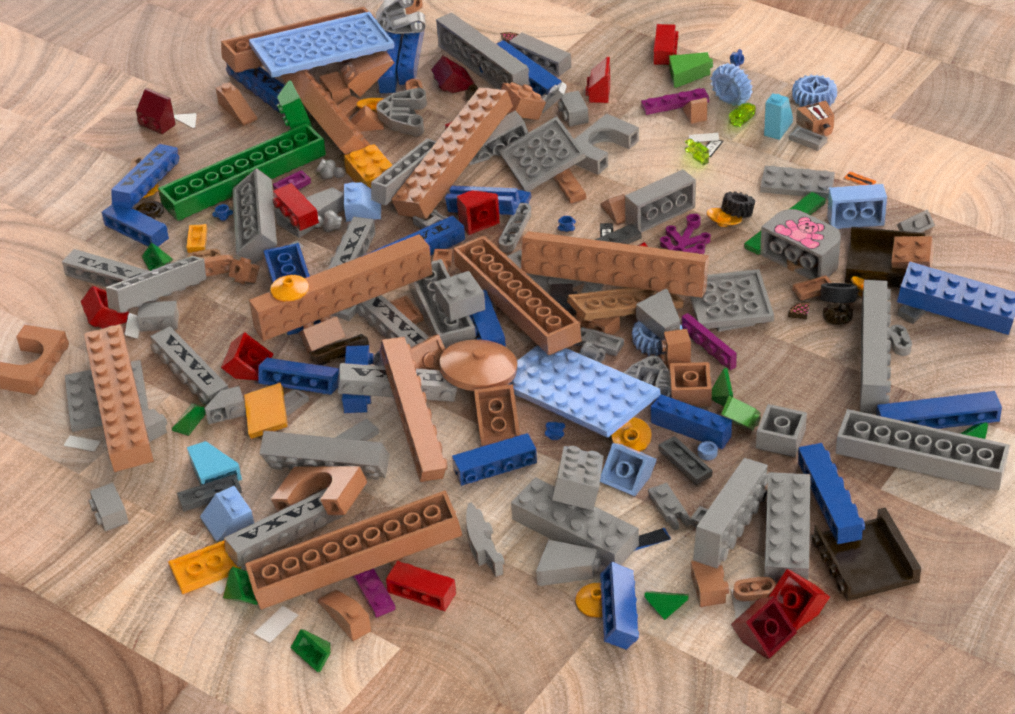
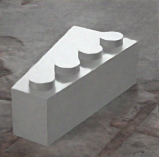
M516 111L503 118L470 161L469 165L489 160L494 155L501 156L498 150L528 133L524 120Z

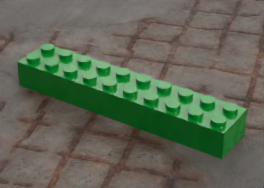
M305 123L159 187L160 201L177 221L185 219L233 197L232 189L256 168L270 179H274L325 156L324 138L310 125Z

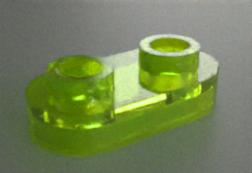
M751 103L741 104L729 114V123L735 127L744 125L755 116L756 106Z

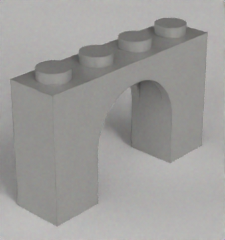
M605 114L574 139L586 156L585 159L575 165L597 175L608 167V152L593 145L599 142H613L630 149L639 142V127Z

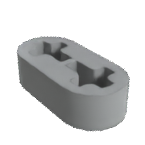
M892 325L889 340H891L894 352L900 356L910 354L912 341L906 328L902 325Z

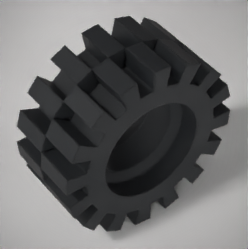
M726 192L721 209L733 217L734 215L738 218L740 216L742 218L750 217L753 214L755 199H752L753 197L748 196V194L744 195L742 192Z

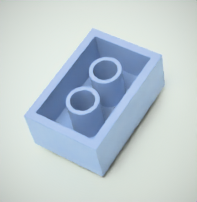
M874 184L829 188L827 211L829 225L837 229L884 226L887 204L884 185Z

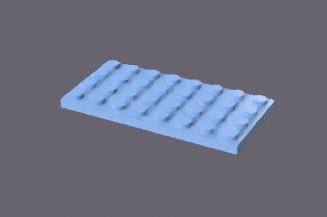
M370 12L249 39L250 47L271 77L296 73L297 71L325 66L334 62H342L343 60L354 59L359 56L371 55L394 48L393 40Z
M538 345L517 360V374L512 382L509 383V385L513 384L515 395L607 438L661 395L659 388L565 348L548 355Z

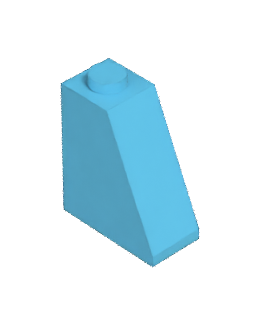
M772 93L765 103L764 136L780 140L793 123V115L789 98Z
M205 441L187 447L190 463L200 485L233 474L236 475L238 481L242 480L239 464Z

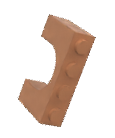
M24 325L16 336L20 350L38 353L41 356L34 362L24 365L0 362V389L36 395L39 389L43 387L47 377L52 373L55 365L60 361L64 351L68 349L69 341L65 331Z
M360 466L293 467L272 496L271 501L277 512L308 498L320 489L328 488L320 499L327 514L345 515L367 484V480Z

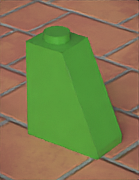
M708 52L669 56V71L674 88L710 75V68H713V59L709 58Z

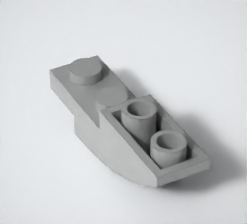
M471 502L468 504L466 513L470 550L478 566L487 563L495 577L503 574L505 561L500 552L497 553L491 539V534H493L492 526L489 522H485L481 510L476 509Z

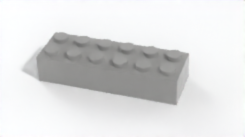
M257 168L232 189L236 254L239 257L250 259L251 264H255L263 258V250L275 248L277 245L274 204L272 201V179Z
M442 259L432 261L431 276L408 284L431 335L438 334L445 349L457 342L476 340L475 327L469 315L450 321L437 302L434 282L449 278L450 276Z
M264 431L259 453L273 469H282V467H288L292 470L293 467L360 466L364 476L374 480H378L379 477L386 478L389 453L381 442Z
M747 458L742 460L696 527L693 561L714 568H718L722 561H726L729 550L735 547L736 540L742 536L745 525L750 524L753 513L756 514L758 512L760 503L766 499L767 490H765V486L769 480L767 464Z
M768 472L764 577L772 578L777 584L786 569H789L808 580L810 474Z
M536 477L511 502L512 519L554 541L598 549V558L601 559V565L605 567L611 562L622 565L639 546V528L595 506L593 510L553 501L555 487Z

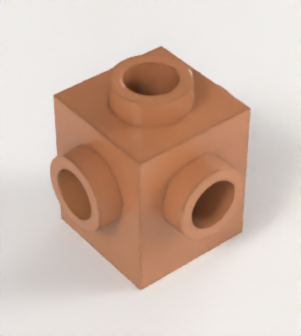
M247 258L233 259L229 266L228 276L235 278L234 282L245 284V281L256 283L260 266L251 264V260Z

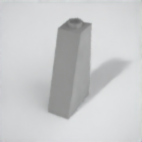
M333 187L306 197L317 209L318 216L322 217L323 220L324 214L329 210L334 211L336 214L344 210V194ZM279 208L274 210L276 224L298 238L315 228L311 226L300 231L291 224L287 217L283 216Z

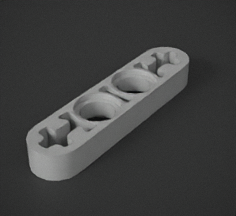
M520 203L515 214L511 215L499 238V249L502 252L508 253L515 249L531 217V206L529 204Z

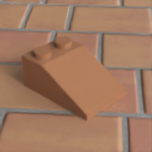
M380 51L351 61L341 69L339 74L346 85L361 97L395 62L387 51Z
M513 384L474 390L481 446L519 436L520 430Z

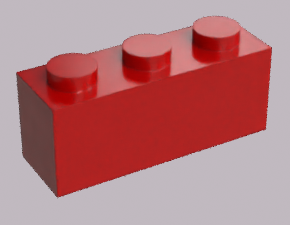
M657 24L654 44V65H669V56L677 55L679 31H676V24Z
M292 183L273 190L274 198L272 201L274 206L281 210L283 216L287 217L293 226L302 231L319 223L317 209Z
M397 561L386 578L388 593L444 612L456 595L455 579L427 569L415 567L409 563Z

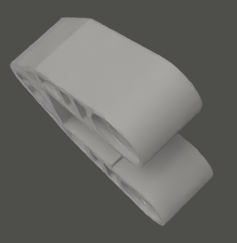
M384 0L376 12L377 22L385 31L391 33H419L424 31L426 27L425 15L422 12L406 14L405 8L412 6L414 0Z
M423 88L396 92L377 103L378 118L390 129L416 137L424 133L422 116L410 114L411 109L420 110L427 106L426 91Z
M649 356L631 365L625 372V374L650 385L655 383V387L660 389V394L671 398L670 371L661 358Z

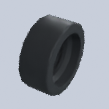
M847 283L822 284L820 299L831 303L856 302L857 286Z

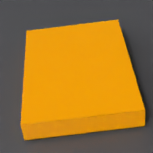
M281 383L244 394L248 435L251 439L262 436L264 431L274 432L288 427Z
M224 541L168 561L171 572L182 594L227 578L232 566L241 569V566L238 567L226 553Z

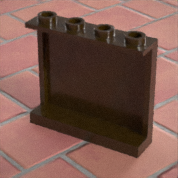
M851 227L845 283H852V277L856 276L864 280L887 281V287L900 288L907 269L892 268L894 238L925 236V233Z
M886 507L878 509L876 519L864 521L865 530L862 531V540L837 544L831 530L821 532L818 525H814V535L811 537L814 547H818L822 562H826L831 578L836 580L838 591L840 594L843 593L846 601L920 582L921 566Z

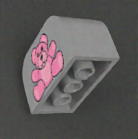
M794 209L783 210L761 227L760 255L786 268L787 259L792 261L791 263H794V265H797V259L801 257L800 263L804 268L794 269V272L809 279L825 275L829 277L839 266L841 234L834 226L802 211Z

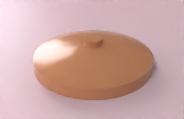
M465 340L457 342L443 351L440 357V372L452 385L469 391L504 386L512 382L517 374V359L508 348L501 344L487 340Z

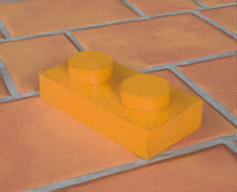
M207 224L189 225L188 253L206 250Z

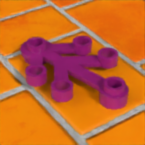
M695 213L689 214L686 217L687 228L682 237L676 231L675 226L669 225L666 227L667 236L660 238V246L663 248L704 254V244H708L711 241V235L707 232L690 238L693 231L701 225V217ZM670 237H672L676 241L678 246H674L671 243ZM696 244L694 247L685 249L686 246Z

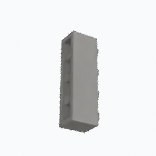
M520 33L510 40V45L555 75L560 76L571 68V54L525 33Z

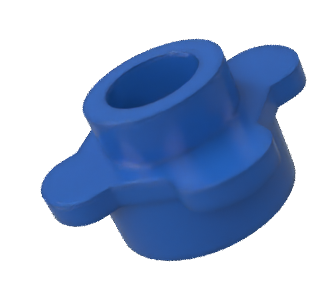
M738 49L737 52H732L730 56L731 64L740 66L744 63V55L741 49Z
M221 204L215 208V212L212 215L224 221L230 215H233V210H229L228 205Z
M562 216L558 220L559 226L557 228L559 231L568 232L575 230L574 224L576 221L571 216Z
M546 423V437L551 440H559L564 436V423Z

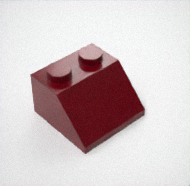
M444 55L431 69L434 79L439 83V88L445 92L449 91L453 94L469 89L470 85L474 84L466 68Z
M145 88L136 109L137 121L139 125L163 135L176 125L171 98Z
M774 596L758 599L731 623L742 643L766 659H770L797 634L796 629Z

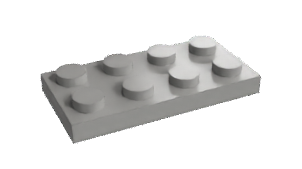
M765 166L760 192L807 196L813 192L828 199L829 188L833 187L835 172Z

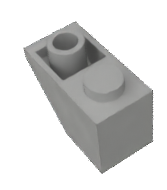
M239 386L219 391L205 407L208 424L246 415L245 404Z

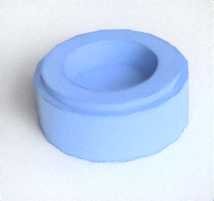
M705 441L698 445V456L701 459L713 460L716 458L718 447L715 443Z

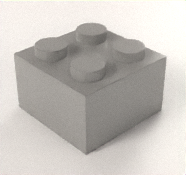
M469 271L434 282L436 300L450 321L485 310L484 292Z
M768 404L757 429L756 448L796 457L798 447L806 431L807 413Z

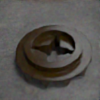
M147 201L140 204L136 210L155 219L161 218V215L164 213V206L157 201Z
M843 303L827 304V307L823 308V317L831 324H846L853 318V309Z

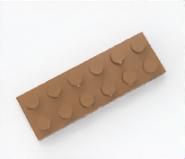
M636 288L613 289L568 295L567 302L584 320L592 321L599 318L608 319L615 316L623 317L636 314V304L657 294L658 291ZM670 293L675 308H683L684 301L677 294Z

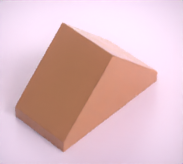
M707 98L690 101L682 107L691 124L707 120Z
M366 105L350 120L357 127L356 130L360 132L384 129V123L379 120L378 113Z
M624 194L607 199L601 203V207L616 225L626 222Z

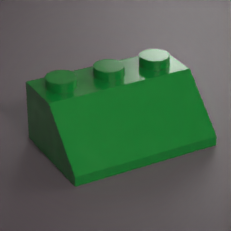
M290 80L277 96L280 103L277 104L280 113L285 115L282 117L286 127L290 126L288 131L305 123L312 127L302 101Z

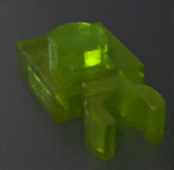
M691 138L685 141L688 145L685 151L692 153V158L703 166L709 163V149L698 141L695 142Z

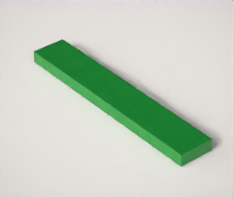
M811 192L790 209L799 210L811 215L826 204V199ZM761 231L744 243L745 249L757 255L761 251Z

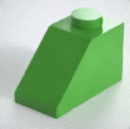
M731 396L728 397L721 413L724 417L731 419L732 423L752 431L761 420L760 411Z

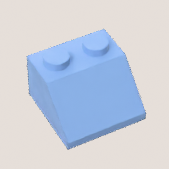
M362 182L344 184L346 222L352 221L353 217L381 219V204L371 200V188Z
M613 443L602 470L600 482L636 496L649 480L657 459L625 445Z
M235 486L216 493L200 516L216 543L224 541V537L254 524L252 511Z

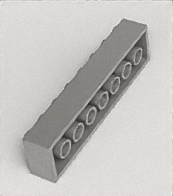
M452 12L436 19L438 46L493 87L501 89L503 83L510 84L511 82L521 86L524 84L530 86L529 68L527 65L492 42L488 37H485Z
M864 280L860 412L876 414L877 405L888 404L889 395H886V393L891 391V381H889L891 367H887L891 363V353H889L891 350V340H889L891 336V327H889L891 323V314H889L891 302L887 301L890 300L891 289H887V281Z
M847 409L837 435L836 454L1000 490L1010 445Z

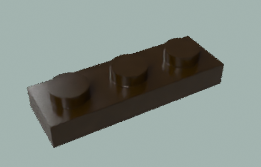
M359 334L311 352L310 356L316 364L323 365L330 362V359L345 357L346 346H366L370 344L366 336Z

